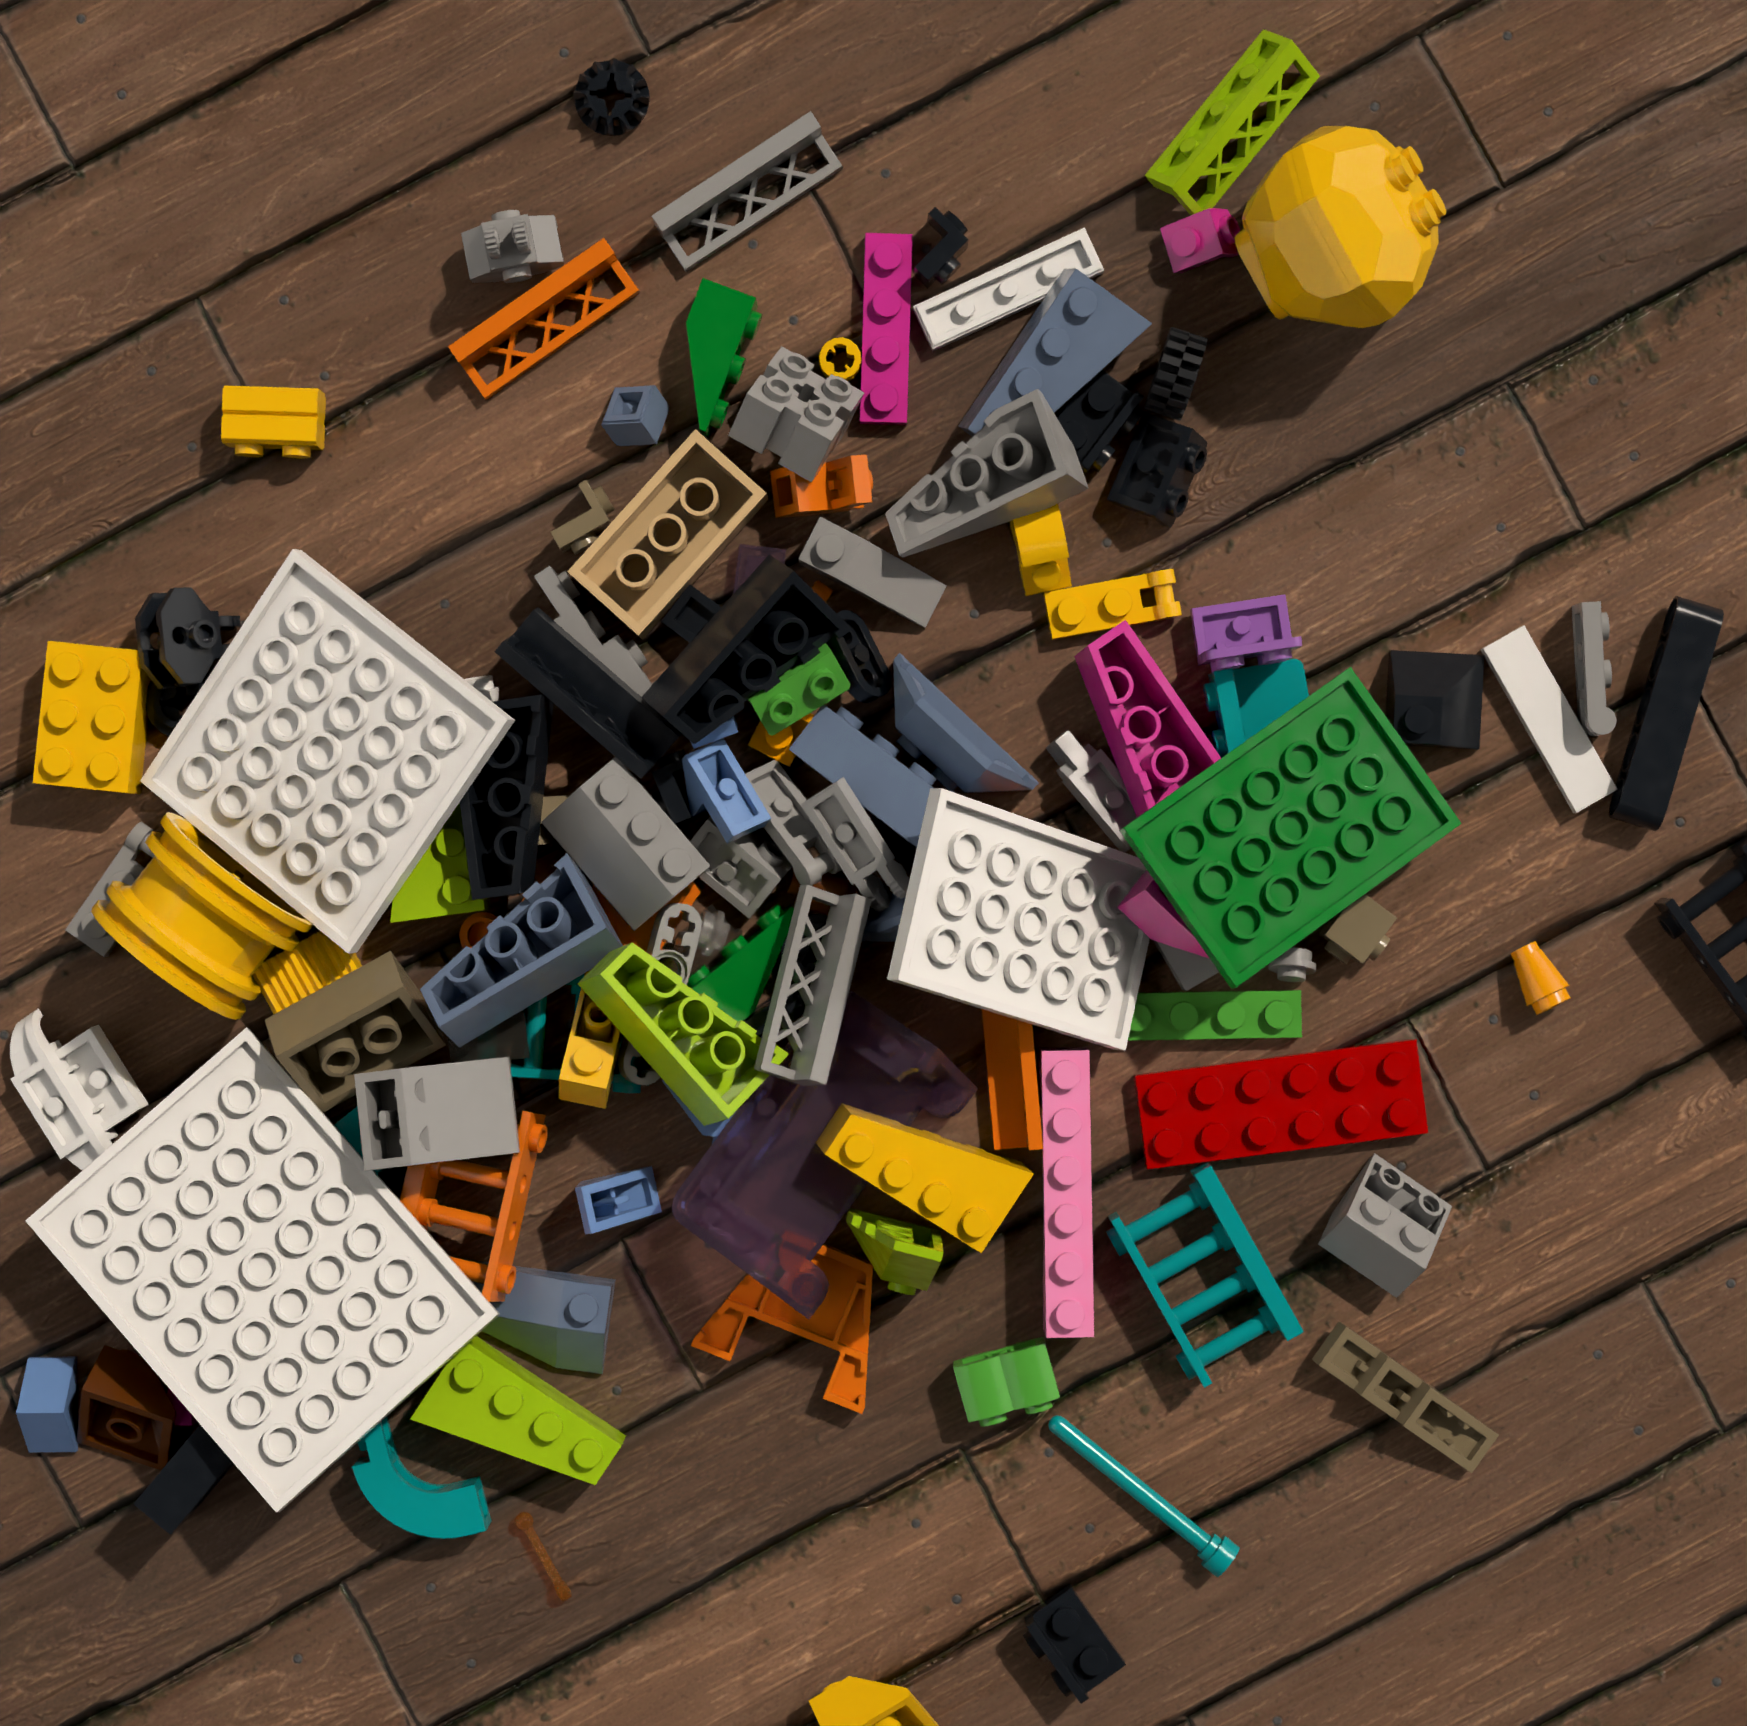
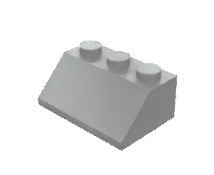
M616 757L582 784L541 822L633 931L710 867L709 863Z

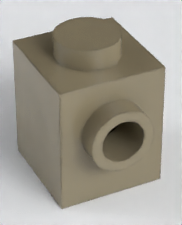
M1364 894L1331 918L1319 935L1328 941L1324 949L1342 963L1347 965L1352 959L1357 963L1363 964L1367 958L1374 961L1386 948L1390 938L1385 934L1397 917Z

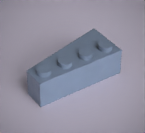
M822 705L789 750L832 784L844 777L864 809L873 816H876L885 825L887 824L893 831L917 849L930 788H933L932 785L937 779L916 762L908 769L895 759L900 751L879 734L873 740H870L858 731L864 723L842 706L835 713L826 705Z

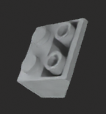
M1374 1153L1333 1211L1318 1245L1397 1298L1426 1270L1452 1206Z

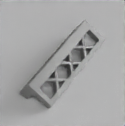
M810 111L653 214L652 219L685 272H687L842 170L843 166L823 137L821 126ZM815 143L828 164L814 174L795 171L797 154ZM790 159L788 169L778 167ZM767 173L786 177L783 194L774 200L755 196L758 179ZM792 178L803 180L791 188ZM751 185L749 195L738 193ZM728 199L747 203L744 220L735 226L716 222L719 205ZM753 204L764 206L751 214ZM711 211L709 221L699 219ZM688 225L708 228L705 245L689 256L686 255L674 237L676 233ZM714 230L724 232L712 240Z
M808 884L800 885L754 1070L802 1086L827 1084L872 899L858 894L838 896ZM812 900L830 906L826 925L815 931L808 917ZM810 944L817 961L814 971L804 977L796 961L799 950ZM798 990L805 1003L803 1017L792 1023L785 1005L787 997ZM786 1036L794 1051L790 1069L771 1063L776 1042Z

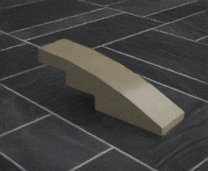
M1340 1321L1312 1358L1320 1367L1354 1389L1363 1398L1470 1473H1473L1499 1436L1491 1428Z

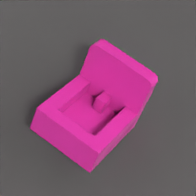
M1208 208L1160 228L1173 273H1183L1221 257L1239 255L1235 244V236L1240 232V227L1228 209Z

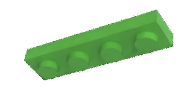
M1301 990L1138 992L1128 1041L1302 1038Z

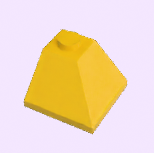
M848 1676L841 1681L831 1683L823 1689L822 1693L809 1700L820 1726H939L908 1688Z

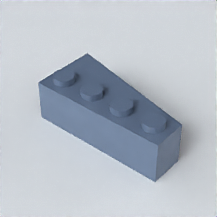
M1064 269L958 427L973 437L986 425L984 420L994 410L1036 389L1042 392L1053 412L1057 411L1152 323L1078 269Z
M567 853L554 864L557 869L541 884L536 881L522 894L525 899L507 916L503 918L499 915L486 927L489 931L472 948L466 946L420 988L438 1027L458 1047L470 1042L591 970L608 952L623 946L586 876Z

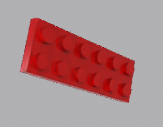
M1417 1039L1134 1074L1146 1169L1429 1133Z

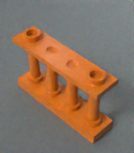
M522 1111L520 1124H517L520 1153H513L509 1171L461 1160L407 1166L400 1201L427 1231L428 1227L436 1223L494 1237L488 1265L449 1256L471 1281L484 1284L482 1294L489 1302H504L506 1294L511 1293L515 1284L516 1267L512 1266L537 1153L543 1151L548 1135V1128L544 1125L546 1115ZM445 1176L505 1190L499 1218L439 1205L438 1200L435 1199L439 1180H442Z

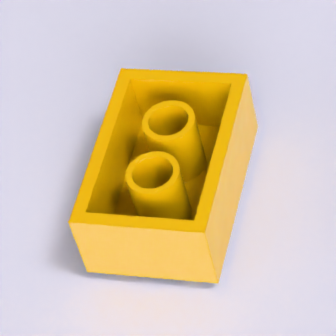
M47 641L33 783L141 794L142 782L140 780L143 775L149 719L146 712V698L151 679L140 667L138 650Z

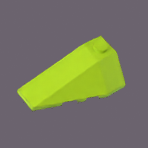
M849 1207L846 1222L880 1279L889 1281L888 1289L907 1295H915L916 1289L927 1291L941 1264L944 1253L940 1230Z

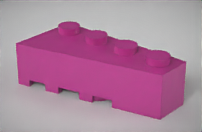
M1126 620L1074 656L1136 817L1142 815L1221 759L1216 749Z

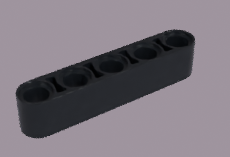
M1679 596L1673 598L1665 616L1615 785L1618 790L1613 792L1609 806L1610 818L1652 831H1657L1661 826L1669 805L1724 616L1722 609Z

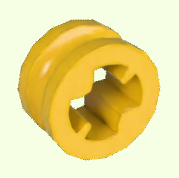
M844 337L833 338L827 341L819 354L820 369L827 378L832 374L847 381L854 379L861 367V352L858 346L850 339ZM837 348L846 349L847 357L854 359L851 368L845 365V372H836L834 363L826 361L830 353L834 356L836 355L835 349Z

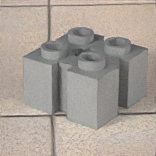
M781 346L767 365L764 374L758 377L747 392L728 436L760 454L765 449L781 456L778 464L812 482L825 464L829 453L833 452L844 436L864 392L850 385L847 380L831 374L826 379L812 372L813 363L809 362L804 356L793 353Z

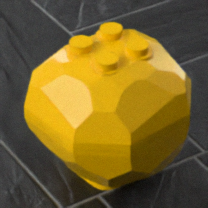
M1323 126L1304 136L1265 174L1246 204L1242 216L1243 229L1236 234L1235 244L1244 265L1268 308L1276 318L1281 320L1290 316L1292 318L1341 326L1366 328L1380 325L1393 318L1421 289L1439 243L1438 225L1441 222L1440 218L1446 215V208L1435 189L1427 191L1418 174L1423 172V166L1419 156L1411 146L1405 149L1401 146L1395 148L1375 130L1350 126Z

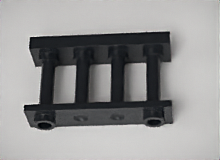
M1745 836L1730 847L1737 857L1733 861L1734 867L1681 906H1678L1673 898H1660L1654 904L1662 913L1657 916V920L1672 939L1675 940L1677 937L1681 939L1745 1026L1741 1034L1747 1042V975L1735 983L1719 961V959L1747 940V916L1709 944H1706L1691 923V921L1747 881V836Z

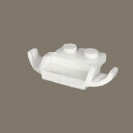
M38 1008L21 1019L15 1025L12 1032L10 1059L14 1077L11 1078V1081L59 1158L66 1157L83 1171L112 1145L111 1140L118 1136L114 1127L149 1104L99 1025L89 1028L64 1046L61 1045L59 1040L49 1044L41 1030L40 1020L43 1015Z

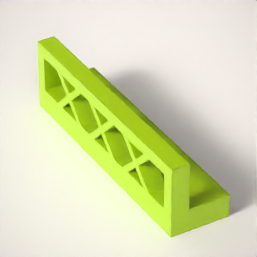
M1263 29L1144 176L1155 188L1173 195L1190 216L1208 208H1213L1320 75L1293 40ZM1293 63L1301 75L1288 90H1281L1283 74ZM1261 102H1267L1266 118L1259 126L1252 127L1253 111ZM1238 138L1236 155L1229 163L1222 164L1223 148L1230 139ZM1208 175L1207 190L1196 202L1188 191L1200 176Z

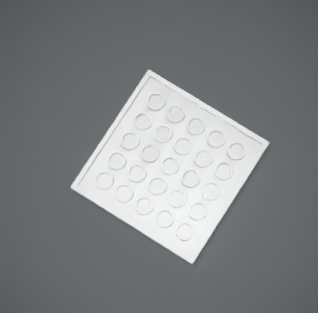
M292 549L140 782L348 954L357 953L515 722V719L305 552Z

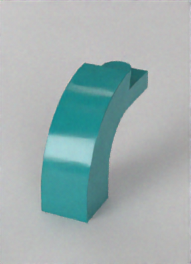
M388 1416L357 1442L360 1450H367L369 1455L359 1458L352 1466L358 1485L371 1505L394 1525L420 1536L441 1539L468 1536L484 1532L488 1529L492 1520L480 1476L449 1484H433L417 1478L405 1468L397 1454Z

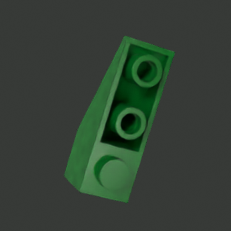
M702 278L686 321L699 429L703 436L709 438L712 427L717 429L722 427L729 408V402L723 400L728 384L737 385L741 377L746 358L739 356L746 338L754 340L763 314L756 312L758 307L756 297Z
M777 904L756 921L760 927L758 931L747 940L740 934L719 951L723 959L710 970L705 964L697 968L689 975L687 986L698 994L705 993L718 1003L717 1007L736 1021L745 1020L755 1011L787 937L794 911L791 904L783 910Z

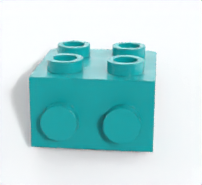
M1290 659L1280 663L1256 665L1234 670L1233 668L1223 669L1208 674L1209 683L1203 684L1204 697L1208 712L1215 711L1218 730H1212L1213 747L1222 758L1307 698L1309 693L1303 663L1298 659Z

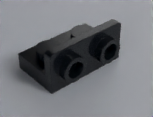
M1103 370L1098 372L1077 391L1057 418L1075 448L1084 476L1091 468L1098 473L1116 451L1109 445L1116 434L1121 430L1128 435L1144 414L1138 408L1144 396L1137 391L1132 393Z
M1144 412L1107 500L1114 505L1154 518L1161 525L1171 528L1176 517H1180L1187 506V491L1194 475L1199 473L1205 464L1207 441L1193 428Z
M1071 1584L1024 1616L1026 1627L1029 1631L1023 1634V1637L1039 1659L1046 1654L1056 1668L1050 1674L1066 1697L1073 1693L1082 1704L1089 1699L1088 1692L1126 1665L1121 1654Z

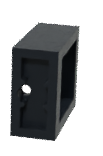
M199 1425L136 1500L134 1505L171 1535L195 1512L234 1463L206 1430Z

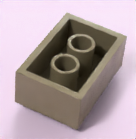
M391 951L265 1019L276 1058L302 1091L322 1112L356 1095L354 1074L405 1068L446 1045L441 1030L422 993Z

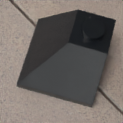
M1389 650L1385 716L1407 746L1480 749L1485 655Z

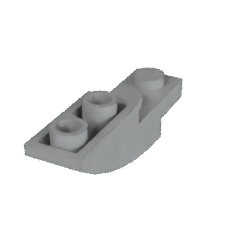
M548 566L534 575L560 615L554 621L642 697L653 683L650 682L641 668L648 661L635 641L632 639L625 644L623 639L617 635L604 644L599 638L607 633L592 610L583 614L574 601V598L579 596L580 592L566 571L557 575L555 570Z

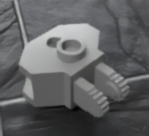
M506 210L491 215L492 221L483 222L480 226L461 233L469 277L472 283L520 282L532 278V275L542 274L565 265L555 215L529 216L528 214L520 215L519 210Z

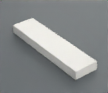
M1084 227L913 306V311L933 352L1042 302L1064 269L1076 268L1092 279L1103 274L1104 268Z
M1525 625L1480 649L1572 812L1577 813L1618 790Z

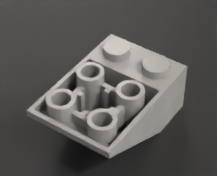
M510 1057L354 1074L364 1171L520 1153Z

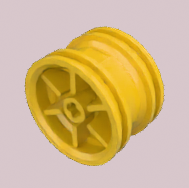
M167 812L160 822L165 830L163 834L152 831L146 838L145 843L154 854L148 865L132 885L121 881H112L106 891L110 901L98 900L92 907L91 912L110 936L159 977L208 1009L230 1019H240L246 1012V1007L242 1000H255L261 993L260 987L252 975L275 946L286 951H294L299 944V939L295 932L297 930L308 932L313 924L189 821L174 813Z

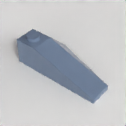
M468 1260V1261H473V1262H477V1263H481V1264H486V1265H488V1263H489V1262H483V1261ZM515 1266L516 1280L510 1294H506L504 1302H490L500 1315L484 1328L482 1332L555 1368L603 1374L616 1279ZM471 1281L482 1293L484 1284Z

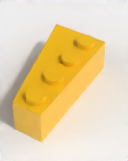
M841 1103L816 1141V1144L825 1155L980 1253L983 1252L1034 1174L1020 1161L1008 1157L1004 1158L968 1144L964 1145L926 1130L922 1131L900 1124L898 1121Z

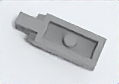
M1069 730L1065 731L1046 747L1060 766L1056 772L1063 780V784L1119 851L1125 853L1131 846L1119 830L1137 817L1120 773L1102 749L1096 751L1090 744L1082 747Z

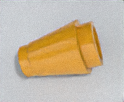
M1536 941L1511 953L1526 1006L1532 1005L1536 1015L1571 999L1566 990L1570 985L1542 949L1539 948Z

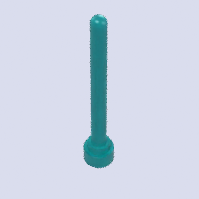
M1056 1415L1049 1420L1048 1427L1054 1435L1198 1550L1197 1556L1203 1560L1201 1565L1215 1577H1219L1230 1566L1240 1550L1238 1545L1225 1535L1219 1537L1215 1533L1211 1535L1206 1533L1064 1417Z

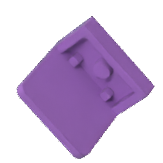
M1285 594L1190 609L1198 666L1210 664L1211 673L1229 668L1238 669L1240 668L1239 666L1245 665L1244 659L1257 657L1258 665L1287 661L1286 659L1293 658L1292 651L1302 647L1301 636L1292 637Z

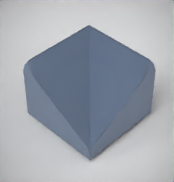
M655 385L616 387L601 425L612 441L618 446L657 444L669 412V405Z

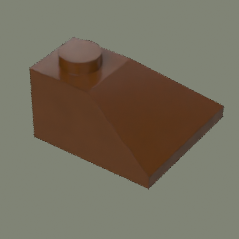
M104 1345L81 1391L77 1442L162 1470L170 1461L176 1411L156 1372L144 1358L130 1350H118Z

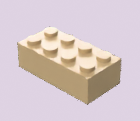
M695 429L567 572L643 640L672 608L685 589L699 578L769 500L767 493Z

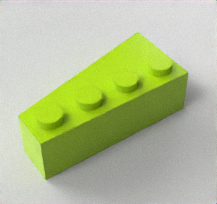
M477 1336L447 1362L410 1418V1420L593 1485L597 1484L621 1448L626 1437L625 1434Z

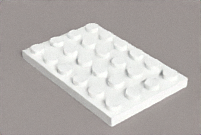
M930 788L887 980L1113 1050L1126 1051L1150 938L1117 907L1147 869L1140 859L1133 855L943 788Z

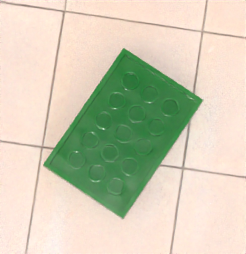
M1349 667L1119 831L1229 987L1234 989L1462 823L1353 669Z

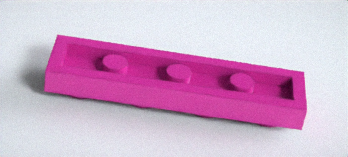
M865 233L861 391L864 392V395L860 401V424L907 426L913 234Z

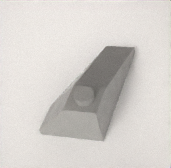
M1039 389L994 410L984 420L986 425L967 443L961 441L951 451L953 456L933 475L926 474L885 513L898 554L901 557H906L1004 524L1013 519L1048 509L1089 489L1075 448Z

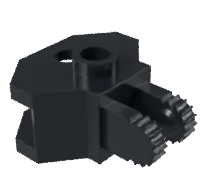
M192 587L171 588L168 593L149 594L135 617L140 667L158 689H173L201 683L213 661L220 659L230 645L222 644L220 631H231L241 627L240 616H219L218 611H210ZM153 633L158 634L157 646L159 649L153 648L150 643V637Z

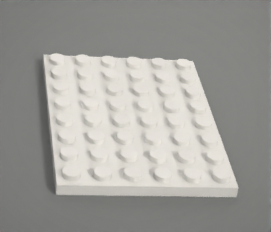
M247 1027L25 1220L276 1513L282 1511L500 1315L374 1170L364 1171L362 1156L318 1106L302 1091L289 1073Z

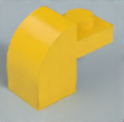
M1056 504L1048 509L1009 521L1017 549L1025 595L1029 596L1071 587L1068 564L1069 553L1059 505Z

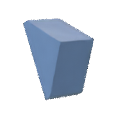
M652 1166L584 1180L575 1187L585 1235L662 1212Z
M77 1356L29 1357L27 1359L16 1415L29 1453L78 1451Z

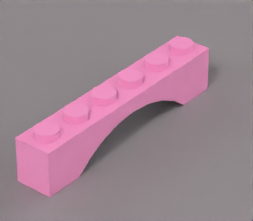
M1086 1047L1039 1048V1092L1043 1141V1329L1046 1338L1094 1337L1089 1049Z

